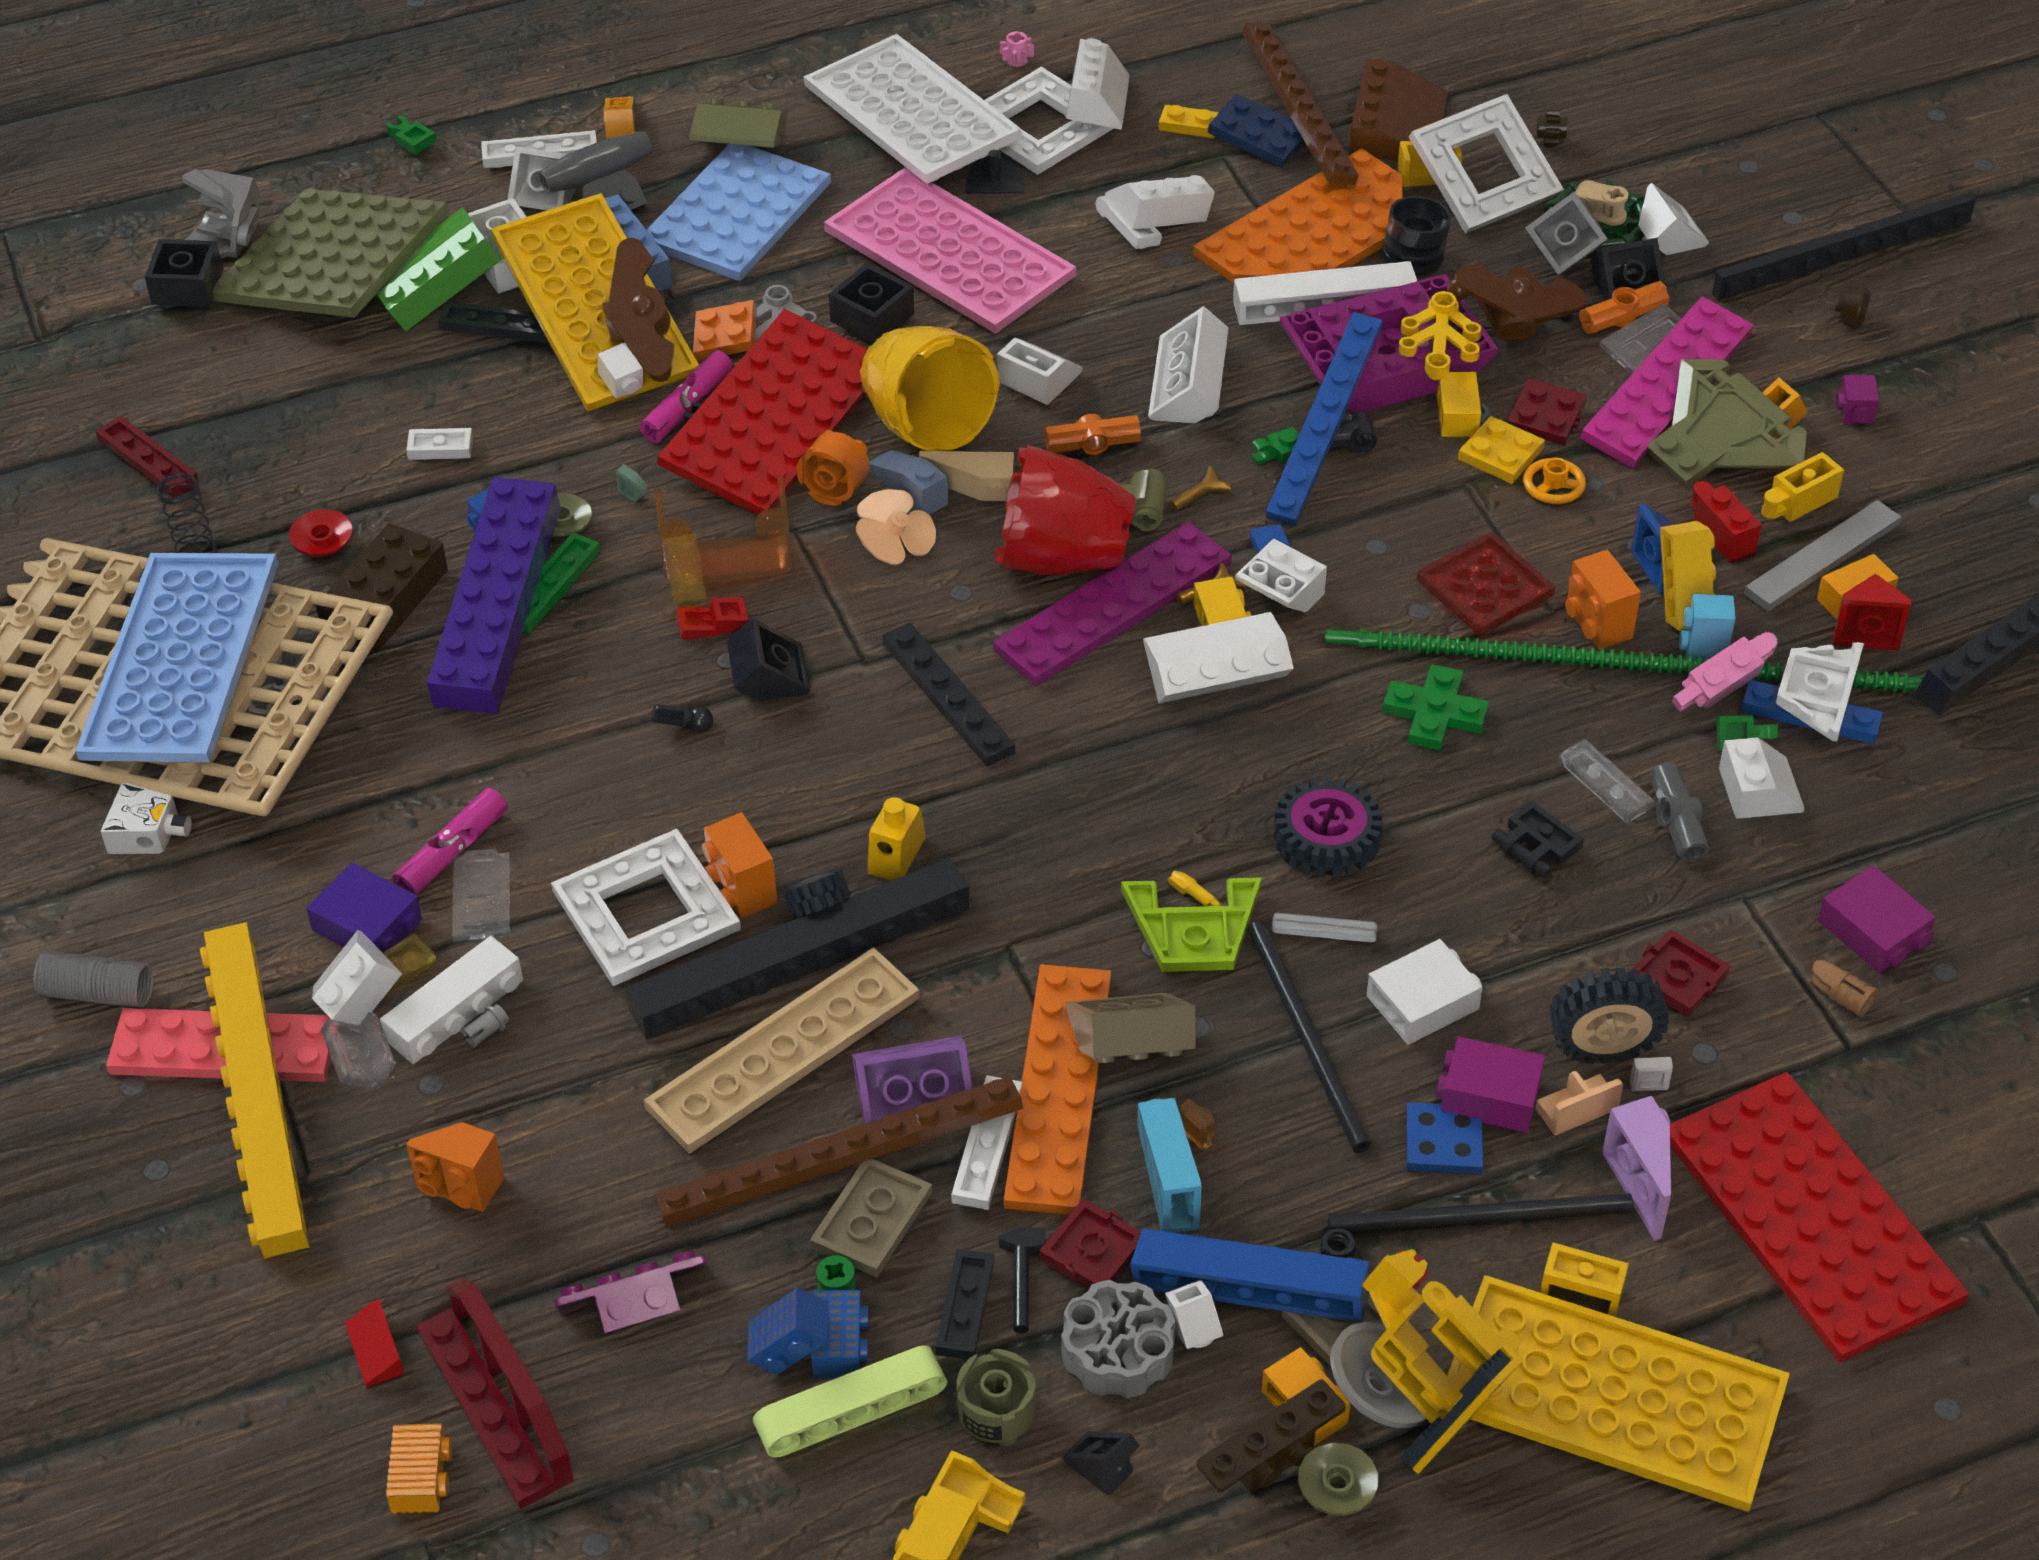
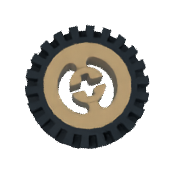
M1609 968L1600 969L1601 976L1595 977L1591 971L1585 973L1586 981L1582 982L1576 977L1571 980L1572 988L1564 985L1559 989L1560 995H1554L1552 998L1553 1004H1550L1549 1011L1556 1044L1559 1049L1562 1048L1563 1054L1566 1056L1572 1054L1573 1060L1580 1061L1585 1056L1586 1063L1594 1064L1597 1057H1600L1601 1063L1604 1064L1610 1063V1057L1616 1056L1617 1062L1626 1061L1624 1054L1630 1053L1635 1058L1640 1056V1047L1649 1051L1653 1048L1652 1041L1659 1043L1663 1039L1662 1033H1667L1669 1015L1659 982L1656 979L1652 981L1651 975L1647 973L1641 976L1640 971L1632 969L1628 975H1626L1625 968H1617L1614 975H1610ZM1612 1013L1613 1018L1607 1020L1605 1014Z

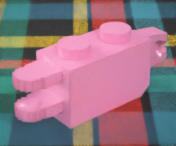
M1765 631L1761 636L1758 635L1751 641H1748L1744 636L1689 672L1687 679L1682 682L1685 689L1673 697L1672 703L1679 712L1694 703L1699 708L1704 706L1705 709L1713 706L1760 674L1765 663L1764 661L1773 655L1777 647L1778 639L1776 635L1770 633V631L1768 633Z

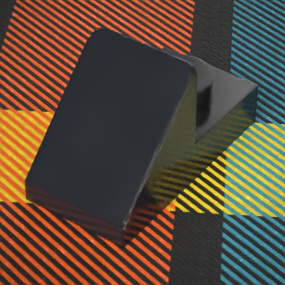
M1088 1431L1062 1458L1072 1469L1102 1492L1110 1495L1133 1472L1134 1468L1130 1463V1455L1140 1445L1131 1433Z

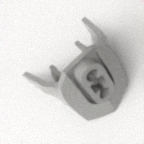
M194 169L182 175L183 183L201 192L198 204L218 208L224 213L219 214L205 211L202 223L184 240L217 241L221 258H237L241 254L243 247L248 246L257 227L260 193L256 182L251 177L208 169Z

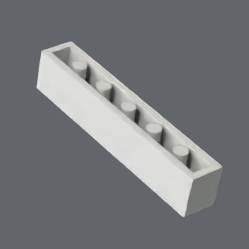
M1411 261L1234 279L1233 303L1239 325L1280 321L1281 316L1417 282V278Z

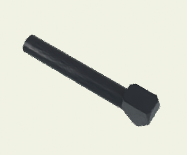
M1021 1227L1001 1234L998 1237L1000 1248L1014 1252V1331L1019 1334L1029 1331V1255L1039 1254L1040 1249L1044 1246V1229Z

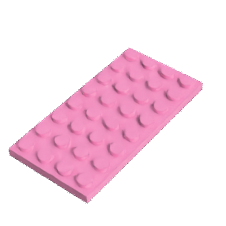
M906 167L824 221L825 232L995 334L1076 276V266L934 183L926 184Z

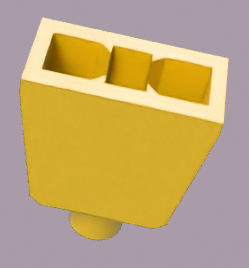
M896 797L889 798L884 802V806L869 832V875L892 881L906 874L926 838L921 808L903 802V800ZM892 848L893 852L888 854L889 849Z

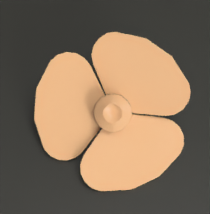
M885 489L871 493L857 507V514L861 519L857 522L856 533L863 546L874 557L893 566L900 565L905 559V550L902 542L911 554L921 557L929 553L936 540V528L928 513L922 510H914L907 515L913 506V498L904 490Z

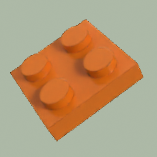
M754 301L736 302L730 305L696 311L693 354L697 361L706 359L715 350L729 355L748 351L754 345L757 314Z

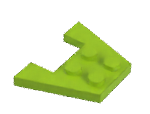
M1262 877L1228 878L1226 880L1228 906L1158 908L1157 885L1155 881L1121 882V892L1162 972L1234 970L1261 888Z

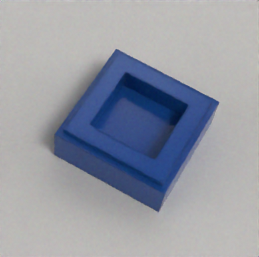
M1281 524L1250 529L1249 538L1256 554L1273 539L1290 547Z

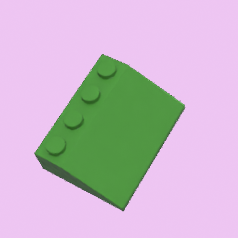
M462 207L439 224L376 294L390 314L407 331L501 261V258Z

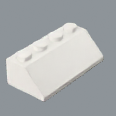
M1093 38L1087 40L1080 39L1066 119L1122 130L1130 75L1109 45L1102 43L1100 40Z
M1204 306L1160 335L1148 417L1151 420L1196 424L1205 417L1212 416L1219 408L1228 327Z
M1271 612L1143 639L1158 703L1286 677L1294 669L1286 636Z

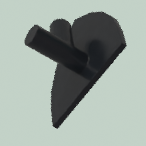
M991 150L986 157L979 159L972 166L967 176L966 194L1024 193V182L1020 169L1008 156L1000 153L999 150Z

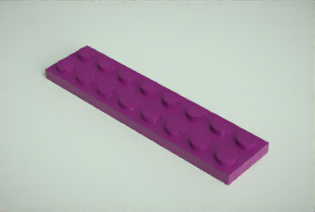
M1188 521L1124 560L1119 566L1111 568L994 640L993 651L1036 687L1176 599L1177 593L1192 588L1194 583L1205 581L1218 572L1220 563H1223L1226 567L1231 565L1232 555Z

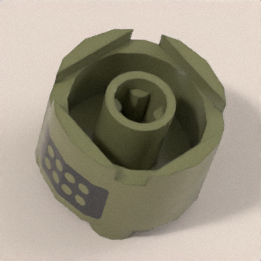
M994 1349L990 1350L988 1355L978 1358V1354L970 1357L960 1368L956 1381L960 1426L979 1440L998 1443L1002 1446L1014 1444L1018 1437L1023 1435L1033 1424L1037 1411L1036 1380L1027 1360L1014 1352Z

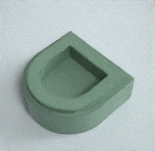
M625 464L616 470L617 492L634 502L639 501L647 494V486L638 473Z

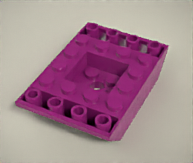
M1444 274L1281 316L1280 323L1321 385L1352 313L1355 312L1381 319L1383 322L1382 330L1347 408L1352 412L1370 410L1437 392L1438 380L1429 378L1425 372V359L1429 353L1433 352L1434 338L1417 346V353L1414 356H1402L1398 351L1399 341L1407 336L1401 333V321L1405 317L1414 316L1427 309L1428 302L1435 293L1440 291L1448 292L1447 286L1450 279ZM1464 299L1457 300L1459 304L1458 311L1472 322L1481 325ZM1436 318L1420 325L1419 331L1436 323ZM1448 319V325L1462 335L1463 329ZM1482 325L1481 338L1474 342L1480 347L1479 358L1475 362L1463 361L1460 357L1461 350L1446 339L1445 354L1451 360L1449 372H1476L1477 374L1498 353V347Z

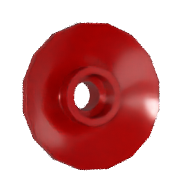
M316 510L299 517L290 527L288 536L292 547L299 553L308 556H325L336 553L348 544L352 539L353 527L350 519L341 512Z

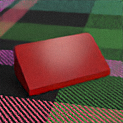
M379 1299L375 1300L345 1322L366 1388L404 1375Z

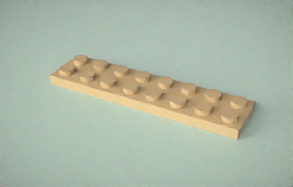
M873 947L644 1099L645 1109L691 1154L920 999L919 989Z

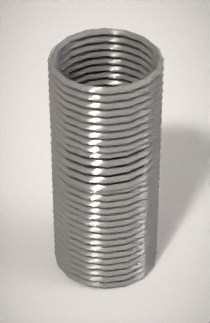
M45 950L36 961L33 983L35 991L39 996L73 999L91 1003H106L107 1005L141 1009L148 1003L151 996L153 971L151 966L144 962Z

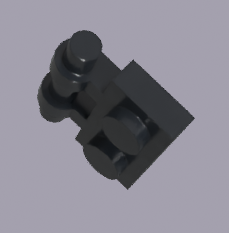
M1532 800L1509 817L1507 827L1512 832L1507 834L1498 828L1491 837L1493 841L1500 845L1499 849L1508 856L1514 855L1523 862L1525 869L1531 873L1537 872L1543 878H1547L1553 871V867L1545 862L1548 858L1560 866L1583 848L1584 843L1582 836ZM1527 841L1536 849L1531 852L1522 843Z

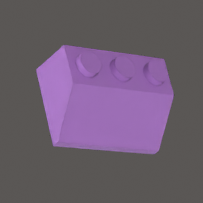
M960 1036L852 1054L864 1124L882 1119L887 1115L897 1114L918 1107L923 1103H930L954 1095L960 1091L972 1089L966 1045Z

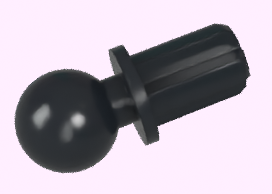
M657 704L654 705L652 710V721L654 723L677 726L678 730L682 731L687 724L695 732H704L713 725V715L709 709L703 706H697L688 711L687 704H681L680 707Z

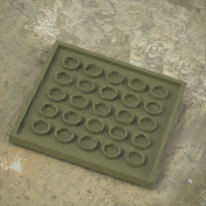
M314 188L305 189L284 210L283 214L267 228V231L251 245L250 249L235 262L233 267L218 280L213 290V301L355 318L449 213L446 202L408 199L406 197L398 198L384 195L346 193L335 190L325 191L315 190Z

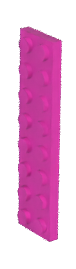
M1702 296L1583 428L1580 439L1633 469L1647 453L1648 443L1664 433L1673 423L1681 359H1724L1727 361L1751 334L1754 324Z

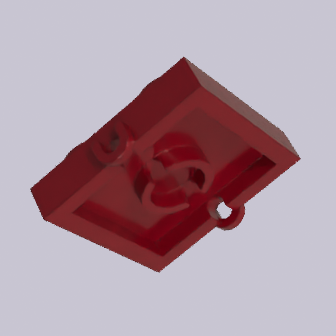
M1528 378L1519 397L1515 399V404L1512 405V411L1507 419V423L1544 440L1566 446L1573 429H1578L1580 425V414L1586 404L1587 395Z
M1670 929L1655 946L1649 944L1643 952V958L1632 969L1639 970L1641 976L1645 973L1651 975L1652 981L1656 979L1659 982L1660 988H1662L1665 1003L1689 1017L1707 997L1711 996L1713 991L1717 990V986L1729 975L1731 965Z
M1082 1199L1040 1249L1039 1259L1090 1289L1092 1284L1106 1280L1114 1282L1132 1261L1141 1231L1123 1222V1218L1118 1212L1112 1210L1108 1213Z

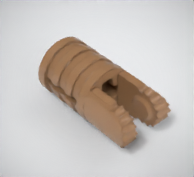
M1820 959L1813 962L1811 974H1813L1811 976V983L1813 986L1828 995V998L1846 1007L1849 1011H1853L1859 1017H1862L1869 1010L1877 996L1878 989L1869 986L1868 983L1851 975L1850 972L1843 971L1825 960Z

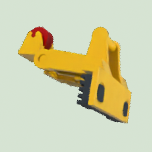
M1410 1249L1385 1256L1363 1282L1362 1286L1369 1292L1386 1328V1331L1376 1341L1371 1350L1373 1361L1431 1423L1400 1457L1419 1474L1522 1363L1523 1359L1515 1352L1520 1345L1517 1334L1510 1329H1502L1495 1334L1462 1295L1456 1298L1442 1283L1431 1281L1423 1288L1421 1296L1417 1289L1419 1284L1425 1282L1428 1277V1263L1418 1257L1415 1250ZM1424 1302L1440 1318L1431 1331L1466 1367L1450 1377L1443 1372L1426 1352L1429 1344L1409 1322V1319Z

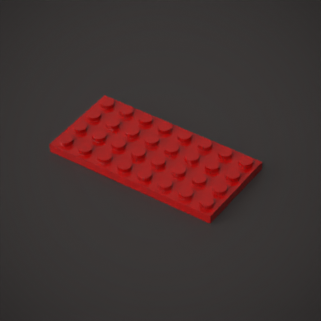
M784 309L658 455L657 465L766 519L797 481V464L805 452L825 431L837 432L867 395L862 386L860 369L868 349Z
M1788 1072L1670 1124V1147L1838 1363L1967 1302L1969 1292Z

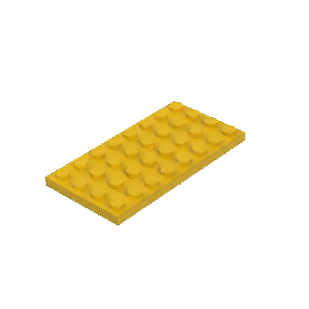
M602 193L491 228V236L587 412L685 379L699 365L670 315L671 325L664 338L674 343L675 346L672 359V373L666 381L657 382L653 380L643 368V387L633 394H626L616 399L598 374V353L622 344V342L612 343L602 303L609 301L618 245L627 238ZM646 274L644 277L646 286L655 288L648 274Z
M1484 1275L1472 1308L1495 1334L1502 1329H1510L1517 1334L1520 1345L1515 1352L1523 1361L1470 1420L1746 1512L1750 1511L1790 1373ZM1455 1356L1449 1369L1448 1377L1466 1368Z

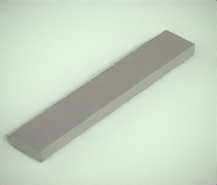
M1874 501L1746 585L1744 595L1769 612L1900 525L1901 516L1880 501Z

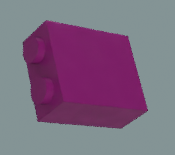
M1872 865L1823 898L1817 921L1877 972L1881 973L1891 965L1895 967L1901 964L1907 955L1916 948L1920 950L1929 944L1933 938L1932 929L1936 916Z
M1458 1037L1454 1051L1447 1049L1443 1071L1448 1072L1447 1076L1440 1075L1436 1097L1442 1098L1441 1110L1482 1119V1123L1528 1133L1541 1082L1545 1055Z

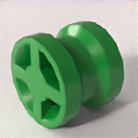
M832 1255L819 1262L816 1268L818 1291L856 1290L855 1270L849 1259L840 1255ZM833 1276H840V1277H837V1278L830 1279V1277H833Z

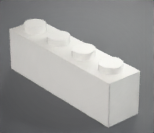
M489 936L380 1018L385 1041L412 1064H415L424 1056L431 1054L438 1045L451 1035L460 1032L476 1016L484 1013L487 1006H491L506 993L512 992L517 988L519 983L523 981L519 958L495 938Z

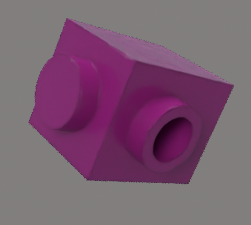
M1843 375L1840 392L1836 393L1835 408L1841 411L1842 423L1874 424L1879 403L1875 376Z

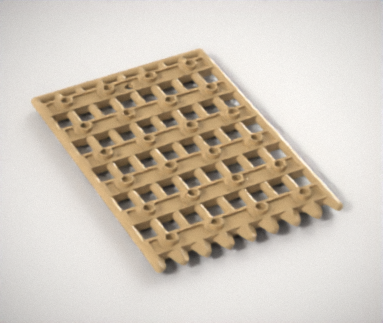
M44 538L40 543V548L50 556L47 560L24 562L23 568L25 573L34 578L30 583L7 585L8 595L16 599L17 602L14 606L0 607V685L6 676L26 679L18 692L0 688V702L9 703L0 716V758L121 785L122 782L172 797L262 817L267 816L392 617L393 609L387 605L272 583L268 595L277 598L270 608H263L260 617L262 621L255 631L211 762H149L167 766L159 779H153L138 775L146 762L103 761L100 766L79 762L80 760L75 752L115 646L108 656L88 651L96 640L116 645L120 631L106 629L105 627L112 616L126 619L130 607L121 605L128 593L135 594L139 584L136 581L143 573L148 558ZM89 559L107 563L100 574L81 571ZM72 582L91 586L84 597L65 594ZM314 604L335 608L328 620L307 616ZM56 605L75 609L68 620L49 617ZM375 616L370 627L365 628L371 617ZM40 628L59 632L51 644L32 640ZM299 628L320 632L313 644L292 640ZM361 640L355 651L350 652L356 641ZM23 652L42 655L35 668L16 664ZM283 652L305 656L298 668L276 664ZM80 664L99 667L92 680L72 675ZM346 664L339 677L335 676L341 665ZM268 676L289 680L282 692L261 688ZM63 688L83 692L75 704L55 700ZM330 688V691L325 697L324 701H320L326 689ZM253 700L274 704L266 717L245 713ZM295 700H302L298 705H291ZM47 712L66 716L58 729L38 724ZM311 713H316L309 725H304ZM237 725L258 729L251 742L229 737ZM30 736L49 740L41 754L22 750ZM296 737L300 738L294 749L290 751L289 748ZM221 750L242 754L235 767L213 762ZM284 763L277 776H273L279 764ZM205 775L227 779L218 793L197 788ZM264 788H268L261 802H258L257 800Z

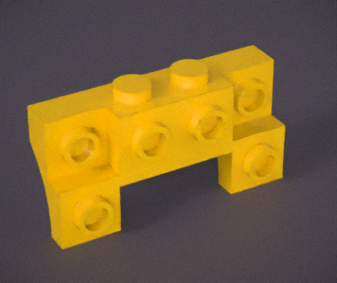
M951 1450L927 1496L921 1495L913 1511L914 1520L909 1530L904 1528L900 1532L895 1544L896 1554L892 1560H959L978 1522L1009 1533L1025 1503V1492L1017 1490L995 1478L974 1459Z

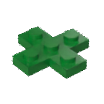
M1431 664L1424 687L1391 680L1383 703V713L1413 719L1408 736V744L1441 751L1448 727L1479 734L1482 733L1488 713L1489 701L1458 695L1464 671Z

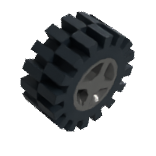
M841 868L807 877L782 889L792 918L823 910V908L833 906L835 903H840L851 896Z

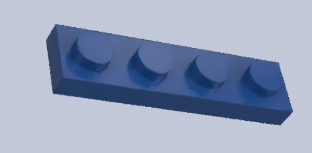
M1755 680L1749 681L1741 712L1813 729L1776 704L1780 686ZM1847 703L1839 736L1875 744L1883 712Z

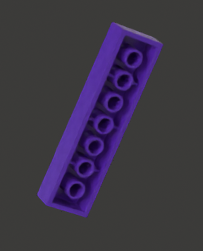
M501 477L492 478L428 677L427 686L434 707L499 713L524 631V623L530 611L561 509L555 483Z

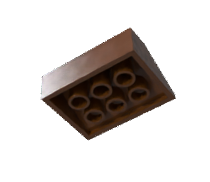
M1366 59L1351 125L1349 155L1362 148L1378 159L1398 161L1401 141H1411L1409 135L1412 131L1444 118L1448 91L1395 62L1382 59Z

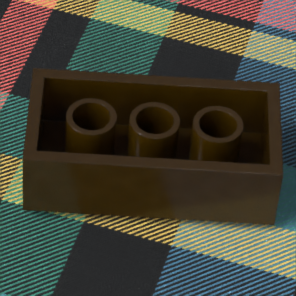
M388 523L327 592V594L387 605L393 609L392 617L370 650L371 652L378 653L448 571L443 542ZM316 605L318 618L328 620L335 608ZM375 616L371 617L365 628L370 627ZM357 640L354 645L358 646L361 640Z

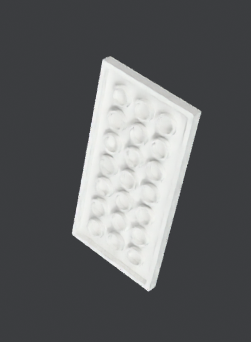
M898 34L804 76L805 86L926 184L986 157L991 150H999L1022 139L1020 127Z

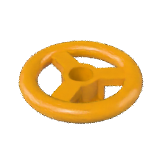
M1554 457L1538 460L1528 466L1523 475V484L1526 491L1541 502L1565 504L1576 500L1583 494L1586 488V478L1581 469L1575 464L1562 458ZM1542 469L1544 482L1536 488L1532 478L1537 471ZM1570 472L1576 480L1568 479V473ZM1561 487L1572 489L1571 492L1562 495L1547 494L1552 489H1560Z

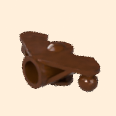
M626 238L619 243L617 248L609 301L602 303L607 327L613 344L626 343L646 373L653 380L664 382L672 373V359L675 346L674 343L664 338V335L670 328L671 317L665 307L662 294L657 289L646 286L644 277L655 262L642 242L635 238Z
M1481 262L1460 268L1447 286V291L1455 295L1456 300H1463L1468 295L1475 297L1493 326L1495 337L1507 342L1522 341L1530 338L1537 332V326L1557 317H1567L1573 311L1582 308L1586 302L1582 289L1560 276L1550 285L1540 284L1536 276L1529 270L1517 267L1509 270L1504 278L1495 277Z

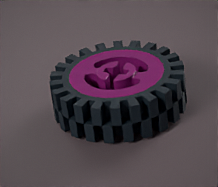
M1324 777L1323 785H1318L1316 778L1309 779L1308 788L1303 782L1296 784L1295 791L1289 788L1285 792V798L1281 797L1278 801V807L1275 810L1273 834L1277 851L1281 850L1280 856L1284 861L1290 858V866L1296 869L1303 863L1302 872L1310 875L1312 868L1318 869L1317 877L1325 878V870H1331L1332 878L1340 877L1341 869L1345 870L1347 876L1354 874L1355 866L1360 870L1364 869L1367 861L1372 862L1375 859L1376 852H1379L1383 825L1382 810H1378L1379 803L1376 799L1371 800V794L1367 790L1359 794L1360 786L1355 783L1347 789L1346 780L1343 779L1338 780L1337 786L1331 785V778Z

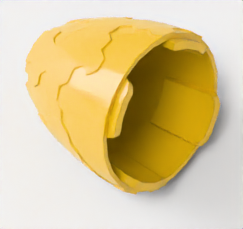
M935 326L899 328L882 334L868 348L860 369L864 392L868 395L879 418L898 437L924 451H953L974 440L987 424L994 410L1000 386L999 371L994 363L993 355L986 346L966 335L957 333L955 330Z

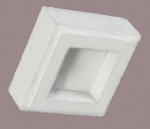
M1671 1057L1634 1058L1630 1076L1631 1090H1667L1673 1070Z

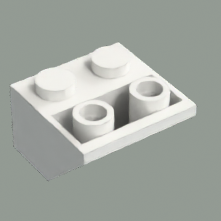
M1016 337L997 353V370L999 371L1000 383L1046 405L1054 400L1083 372L1082 366Z
M1273 539L1235 575V579L1288 608L1307 612L1325 594L1327 566Z

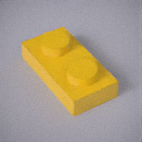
M1165 105L1159 120V131L1214 139L1215 136L1207 132L1210 122L1219 112L1207 109L1186 108L1179 105Z

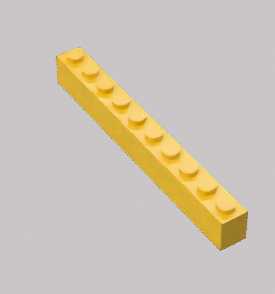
M247 922L204 932L206 946L200 948L204 968H210L211 976L205 977L209 997H215L216 1005L210 1006L214 1027H220L221 1035L215 1036L216 1046L220 1058L225 1057L227 1064L220 1067L225 1088L231 1087L232 1096L226 1097V1104L230 1119L236 1118L237 1127L232 1128L231 1133L235 1149H241L243 1159L236 1160L241 1182L247 1181L248 1191L242 1192L246 1213L253 1214L254 1223L248 1224L250 1241L252 1246L259 1245L264 1259L310 1248L254 941Z

